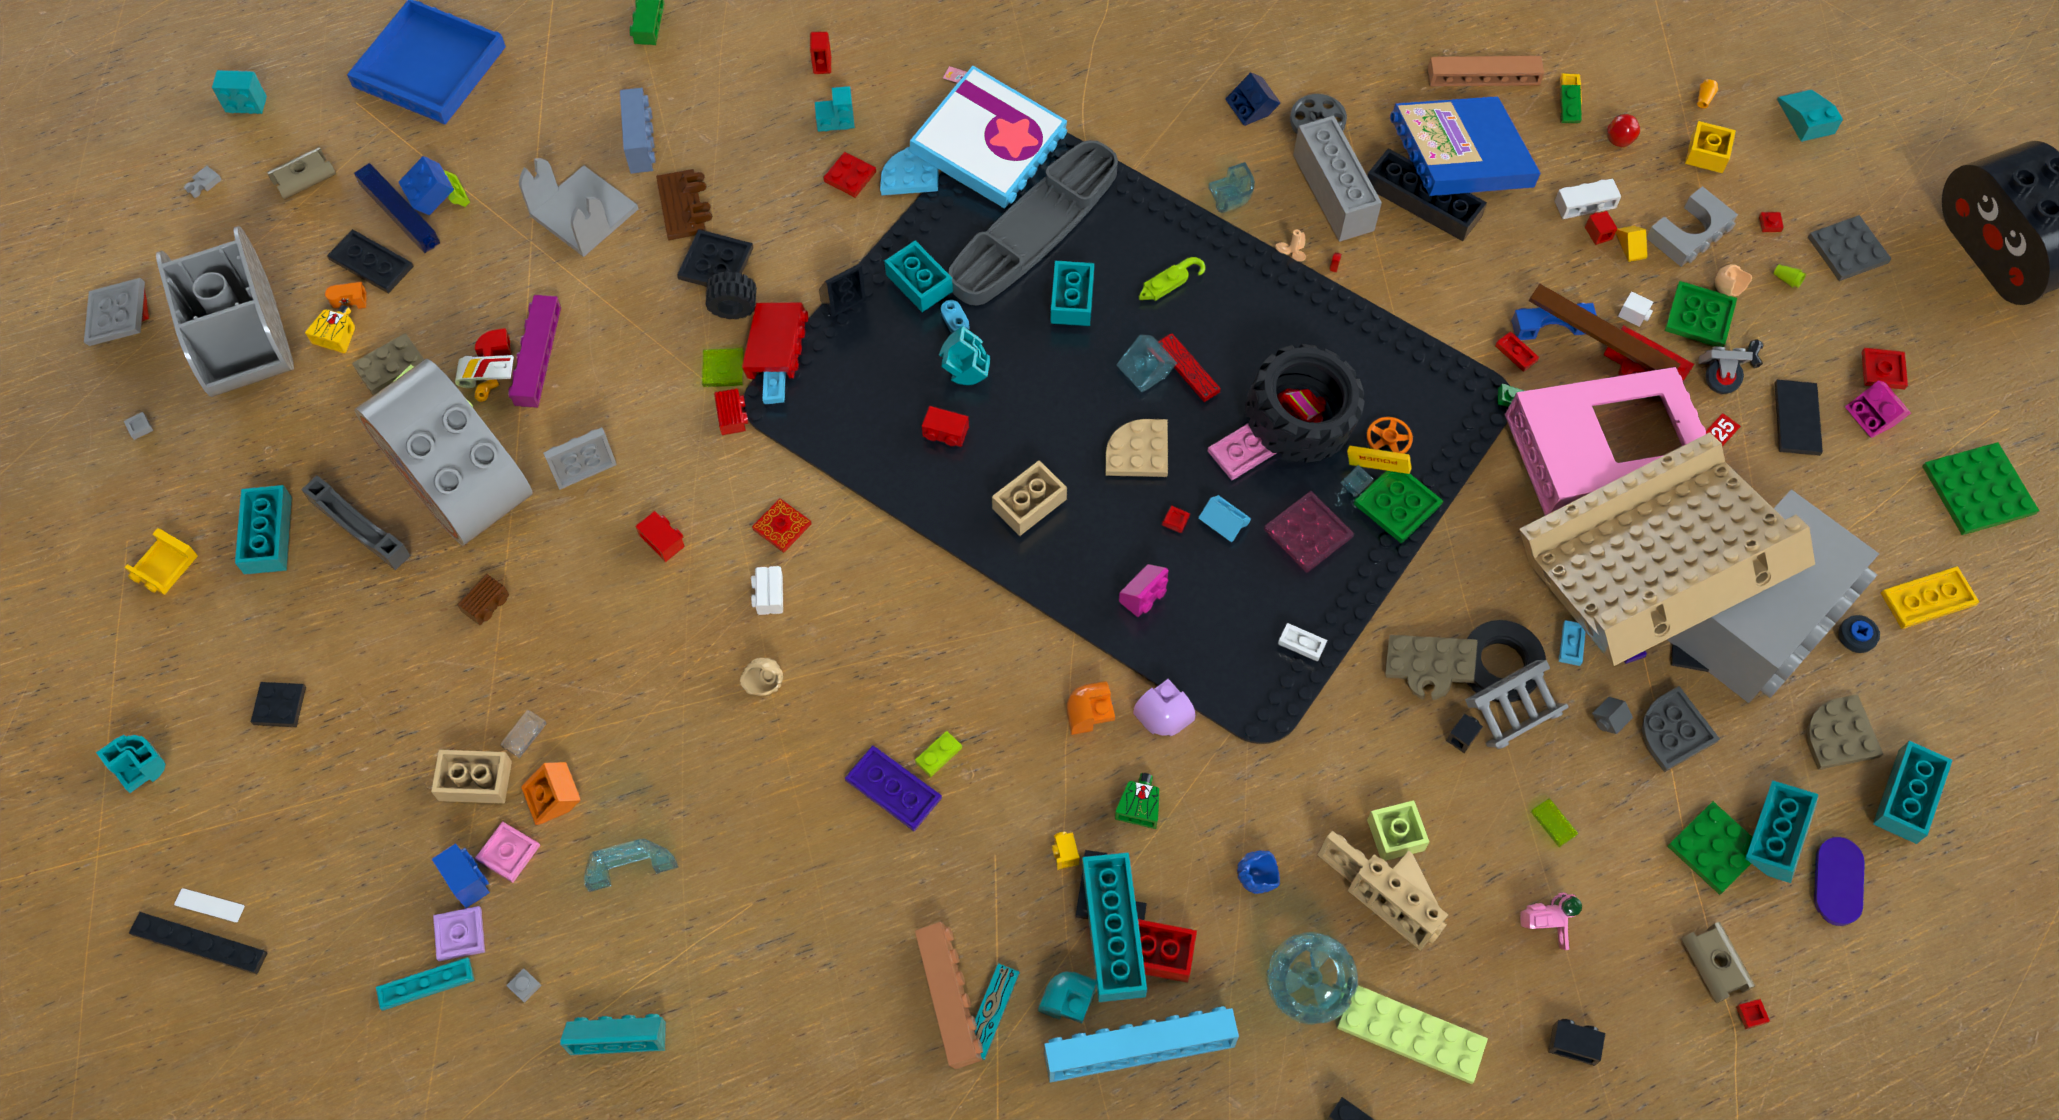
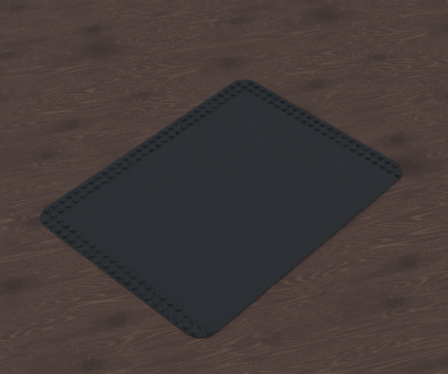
M1067 132L1062 140H1058L1055 150L1047 154L1044 164H1039L1035 175L1032 178H1028L1024 189L1017 192L1013 203H1009L1005 208L942 171L938 177V191L923 192L859 262L862 265L866 301L833 318L823 304H821L809 317L808 322H805V337L801 340L802 352L798 355V370L795 371L794 378H789L786 372L784 402L764 404V372H759L755 379L751 381L744 393L746 407H743L744 412H747L749 423L765 436L1156 686L1169 679L1180 692L1183 691L1186 694L1194 710L1236 737L1256 744L1273 743L1285 738L1297 727L1508 423L1505 414L1509 407L1498 404V388L1501 384L1509 385L1508 382L1494 370L1299 261L1294 260L1292 257L1278 252L1274 247L1118 161L1115 180L1092 209L1050 252L1004 291L981 305H969L951 292L921 312L886 275L884 261L916 240L949 273V267L976 234L986 232L1012 205L1046 177L1048 166L1084 141ZM1190 257H1197L1204 262L1205 271L1202 275H1198L1201 269L1200 266L1192 264L1186 268L1188 279L1184 284L1156 301L1154 299L1139 300L1143 290V283L1171 266L1177 265ZM1055 261L1094 263L1090 326L1051 323ZM948 300H954L960 304L969 321V331L983 341L981 345L985 349L986 355H990L988 376L973 385H963L951 381L952 374L941 367L943 357L939 353L944 342L952 334L941 314V306ZM1173 334L1221 388L1220 393L1204 402L1156 348V343ZM1301 344L1315 345L1320 350L1328 349L1336 353L1342 362L1347 361L1355 370L1356 379L1361 381L1365 403L1363 413L1357 425L1339 452L1329 458L1325 457L1321 461L1307 463L1304 459L1298 462L1284 459L1282 454L1276 453L1234 480L1228 477L1209 454L1208 447L1249 423L1250 417H1246L1245 413L1247 394L1258 370L1269 355H1276L1277 351L1284 347L1293 345L1294 348H1299ZM1286 385L1276 389V394L1281 393L1287 388L1296 390L1308 389L1316 398L1323 397L1315 390L1302 385ZM1327 401L1325 412L1322 415V422L1333 418ZM929 406L968 416L969 428L962 447L950 446L945 442L931 441L923 437L922 424ZM1383 417L1397 418L1410 428L1413 441L1410 449L1405 453L1410 455V474L1443 500L1442 505L1402 543L1354 505L1355 500L1387 470L1349 465L1347 450L1349 446L1371 449L1367 442V430L1375 420ZM1140 419L1167 420V477L1106 475V449L1111 436L1117 429L1126 423ZM1391 420L1378 422L1375 426L1384 430L1389 427ZM1397 422L1396 431L1398 434L1408 435L1406 428ZM1371 430V440L1375 444L1381 437ZM1409 440L1396 442L1399 451H1402L1408 445ZM1387 444L1378 448L1382 451L1393 452ZM1037 461H1040L1067 487V500L1019 536L992 509V496ZM1219 495L1251 518L1249 524L1240 529L1233 542L1199 519V516L1212 497ZM1171 506L1190 513L1182 533L1162 525ZM1148 564L1165 567L1169 570L1168 583L1166 585L1167 591L1161 599L1157 598L1153 602V606L1147 613L1143 612L1137 617L1119 602L1120 592ZM1287 623L1327 640L1318 661L1278 644Z

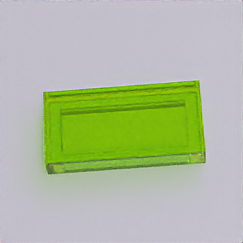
M1550 798L1532 809V815L1559 848L1578 835V832Z

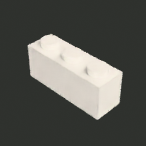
M1608 179L1559 189L1554 202L1562 219L1615 209L1621 199V195L1614 180Z

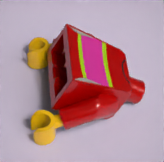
M1287 388L1277 394L1282 407L1295 418L1311 423L1323 421L1322 415L1325 412L1326 401L1323 397L1316 398L1308 389L1296 390Z

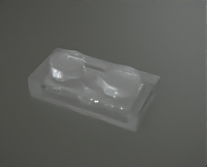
M527 710L500 745L520 758L547 723L538 715Z

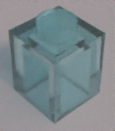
M1358 465L1340 483L1356 497L1374 479Z

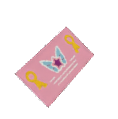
M949 66L943 78L958 83L967 72Z

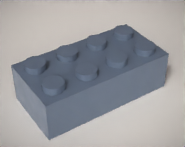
M643 88L620 90L623 147L630 173L653 171V163H656L655 153L652 152L655 144L654 138L651 137L654 130L653 124L650 122L653 116L651 107H649L648 95H644Z

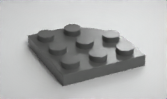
M1680 686L1656 699L1647 710L1642 723L1645 745L1664 772L1720 740Z

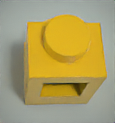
M1059 832L1055 834V844L1052 845L1054 858H1057V870L1079 865L1080 857L1073 832L1068 834L1067 832Z

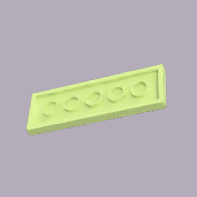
M1354 983L1337 1027L1339 1030L1470 1084H1473L1488 1040L1486 1037Z

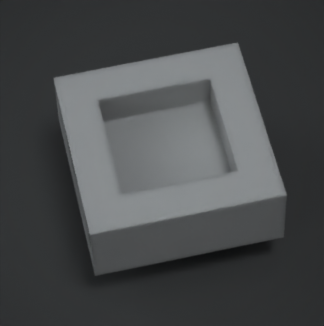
M143 412L124 421L134 440L153 431Z
M523 968L506 986L525 1003L542 985Z

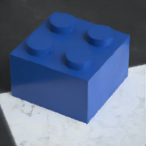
M422 156L399 181L412 208L427 215H430L454 190L440 163L425 156Z
M455 843L432 858L451 891L465 908H468L490 893L486 887L489 884L488 880L479 870L477 863L465 847L460 849Z

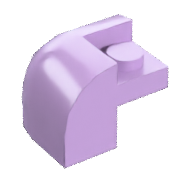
M1169 679L1155 689H1149L1135 704L1133 711L1137 719L1153 735L1155 733L1162 736H1173L1195 720V710L1189 698L1183 691L1180 692Z

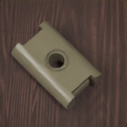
M317 147L268 171L267 174L273 185H279L277 188L285 200L336 175V172L330 161L325 163L324 154L321 148Z
M1720 922L1710 926L1706 933L1696 936L1692 932L1681 938L1715 1003L1722 1002L1729 997L1728 993L1740 989L1743 993L1755 987L1753 980ZM1714 958L1721 962L1722 967L1715 963Z

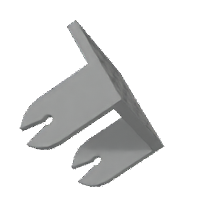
M535 158L536 176L533 177L524 167L519 178V188L530 217L583 257L638 210L636 203L586 166H582L558 187L549 162L542 158Z

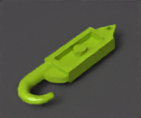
M1190 257L1177 265L1171 266L1143 283V290L1139 300L1154 299L1156 301L1184 284L1188 279L1186 268L1192 264L1200 266L1201 269L1198 275H1202L1205 271L1204 262L1197 257Z

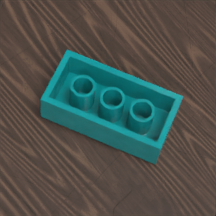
M284 485L241 489L235 564L244 575L287 571L292 497Z
M1908 741L1898 750L1873 825L1915 844H1918L1928 836L1953 760L1912 741Z

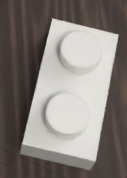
M1287 623L1278 644L1318 661L1327 640Z

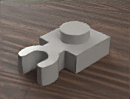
M206 166L192 177L194 182L187 183L184 188L187 193L190 192L196 198L201 194V190L209 191L222 179L216 172Z

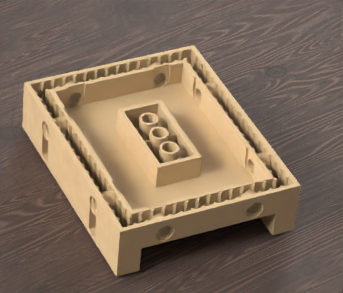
M1711 433L1519 529L1531 567L1614 666L1815 565L1810 527L1797 515L1785 520L1725 462L1722 443Z

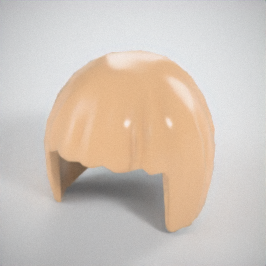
M1726 265L1718 271L1715 278V287L1719 293L1736 297L1748 287L1752 280V275L1741 270L1740 266Z

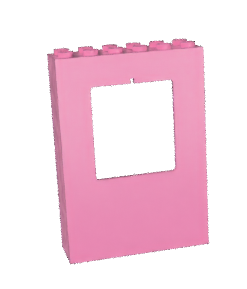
M1676 367L1516 393L1505 416L1545 516L1662 457L1658 456L1617 463L1592 406L1660 395L1682 446L1706 435V430L1698 418V412L1690 400V394L1686 391L1682 377L1679 375Z

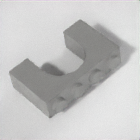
M1703 186L1689 197L1684 208L1701 221L1705 232L1699 234L1686 233L1666 217H1663L1651 227L1646 237L1680 267L1687 262L1691 263L1699 252H1705L1709 248L1710 243H1716L1725 231H1731L1736 224L1734 221L1738 214Z

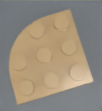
M1140 419L1126 423L1117 429L1111 436L1106 449V475L1167 477V420Z

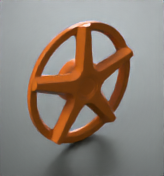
M1383 417L1375 420L1369 426L1366 435L1371 449L1379 450L1378 448L1387 444L1393 452L1405 454L1410 449L1413 441L1410 428L1403 421L1393 417ZM1391 420L1389 427L1384 430L1375 426L1378 422ZM1397 422L1406 428L1408 435L1398 434L1396 431ZM1371 430L1381 437L1375 444L1371 440ZM1409 440L1408 445L1402 451H1399L1396 442Z

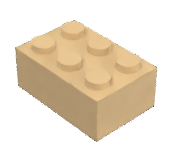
M1037 461L992 496V509L1021 536L1067 500V487L1042 462Z
M439 750L431 792L438 801L505 803L512 761L506 752Z

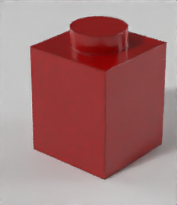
M1608 211L1593 213L1589 216L1585 226L1595 245L1613 240L1618 229Z

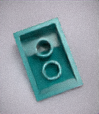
M1812 89L1777 98L1801 142L1833 135L1837 132L1843 121L1836 106Z

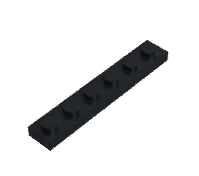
M139 912L129 931V934L256 975L268 954L264 950Z

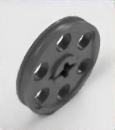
M1310 94L1300 98L1293 105L1290 124L1293 131L1297 134L1300 125L1334 116L1341 118L1342 121L1338 122L1342 131H1344L1347 114L1343 105L1335 98L1324 94ZM1312 103L1314 107L1308 108L1304 104ZM1330 104L1332 108L1327 109L1323 105ZM1302 115L1304 119L1298 120L1295 116Z

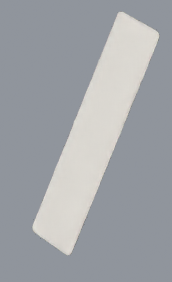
M184 888L181 889L174 904L175 906L233 922H238L245 907L242 904Z

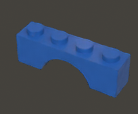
M1593 303L1577 304L1596 315ZM1540 307L1515 310L1511 320L1514 334L1520 340L1536 339L1539 330L1549 324L1562 325L1568 328L1574 335L1585 334Z

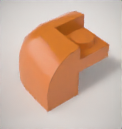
M1107 681L1085 684L1076 688L1070 695L1067 702V717L1071 735L1093 731V724L1115 721L1111 692Z

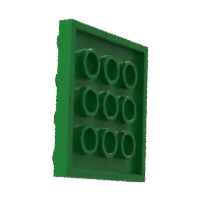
M1999 442L1927 461L1922 465L1961 535L2033 516L2040 511Z

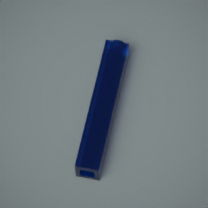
M370 163L354 173L359 185L424 254L440 244L434 229Z

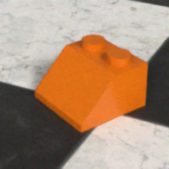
M566 762L544 763L521 786L535 825H540L570 812L581 801Z

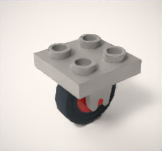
M1713 347L1712 350H1707L1706 353L1700 355L1699 364H1709L1705 375L1709 388L1720 394H1728L1737 390L1744 378L1743 369L1740 365L1751 361L1753 352H1745L1746 349L1734 348L1733 351H1725V347Z

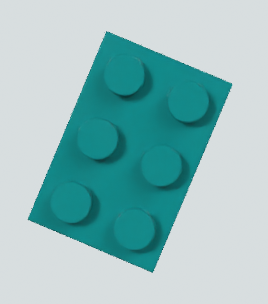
M916 240L884 261L886 275L921 312L953 292L952 277Z
M1055 261L1051 303L1052 324L1090 326L1094 263Z

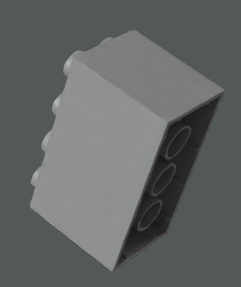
M1792 489L1774 509L1785 520L1797 515L1810 527L1815 565L1667 639L1670 643L1678 646L1708 668L1710 674L1748 703L1760 691L1771 698L1877 576L1868 566L1879 553Z

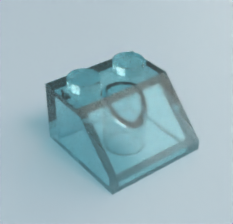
M1139 335L1117 363V366L1141 392H1144L1166 378L1177 362L1153 336Z

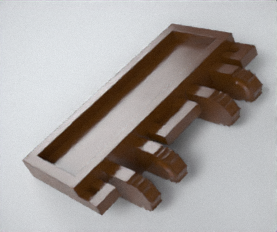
M694 169L657 175L668 241L696 236L698 229L706 231L704 222L712 220L713 217L708 212L711 205L708 202H700L698 192L706 190L707 185L705 182H702L705 175L702 172L694 173Z

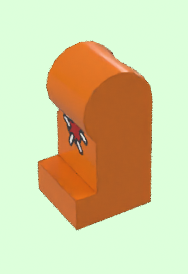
M362 282L333 285L325 291V296L333 308L338 309L340 305H357L358 309L366 308L367 292Z

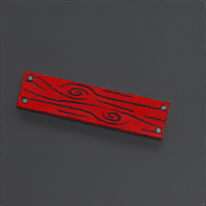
M1173 334L1156 343V348L1204 402L1220 393L1221 388Z

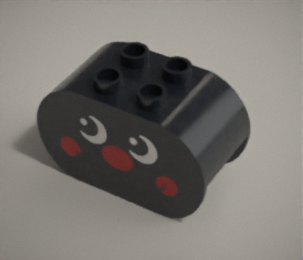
M2029 141L1956 168L1948 176L1942 192V212L1945 222L1951 233L1999 295L2012 304L2027 305L2039 300L2046 293L2059 289V151L2045 142Z

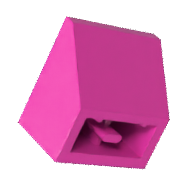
M1879 380L1845 406L1871 438L1894 427L1911 414L1889 386Z
M1148 564L1120 592L1119 602L1137 617L1143 612L1147 613L1153 606V602L1157 598L1161 599L1166 593L1169 570L1165 567Z

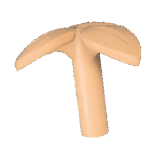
M1298 229L1293 231L1290 246L1286 243H1277L1275 245L1280 253L1286 255L1292 253V258L1296 261H1304L1306 259L1305 253L1299 251V249L1305 246L1304 232L1301 233Z

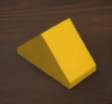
M1637 226L1618 228L1616 235L1627 261L1646 259V229Z

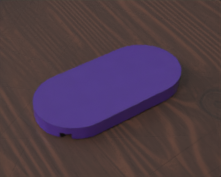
M1842 837L1830 838L1818 848L1815 865V908L1818 913H1821L1824 920L1836 926H1846L1856 921L1862 914L1864 900L1865 860L1863 853L1855 843Z

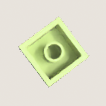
M1414 800L1371 811L1367 819L1380 858L1385 861L1403 857L1408 851L1412 854L1425 851L1429 844V839Z

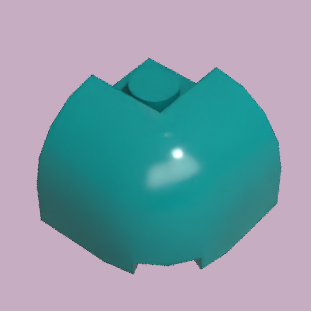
M963 326L954 331L944 342L939 353L943 357L941 367L952 374L951 381L963 385H973L988 376L990 355H986L985 349L981 345L983 341Z
M122 735L96 752L105 766L115 774L129 793L149 779L152 782L158 779L166 765L153 745L144 737L137 735Z
M1065 971L1057 974L1046 986L1038 1012L1059 1020L1063 1016L1083 1023L1097 989L1096 980L1076 972Z

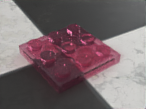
M1312 491L1270 521L1264 528L1306 573L1354 536V533Z

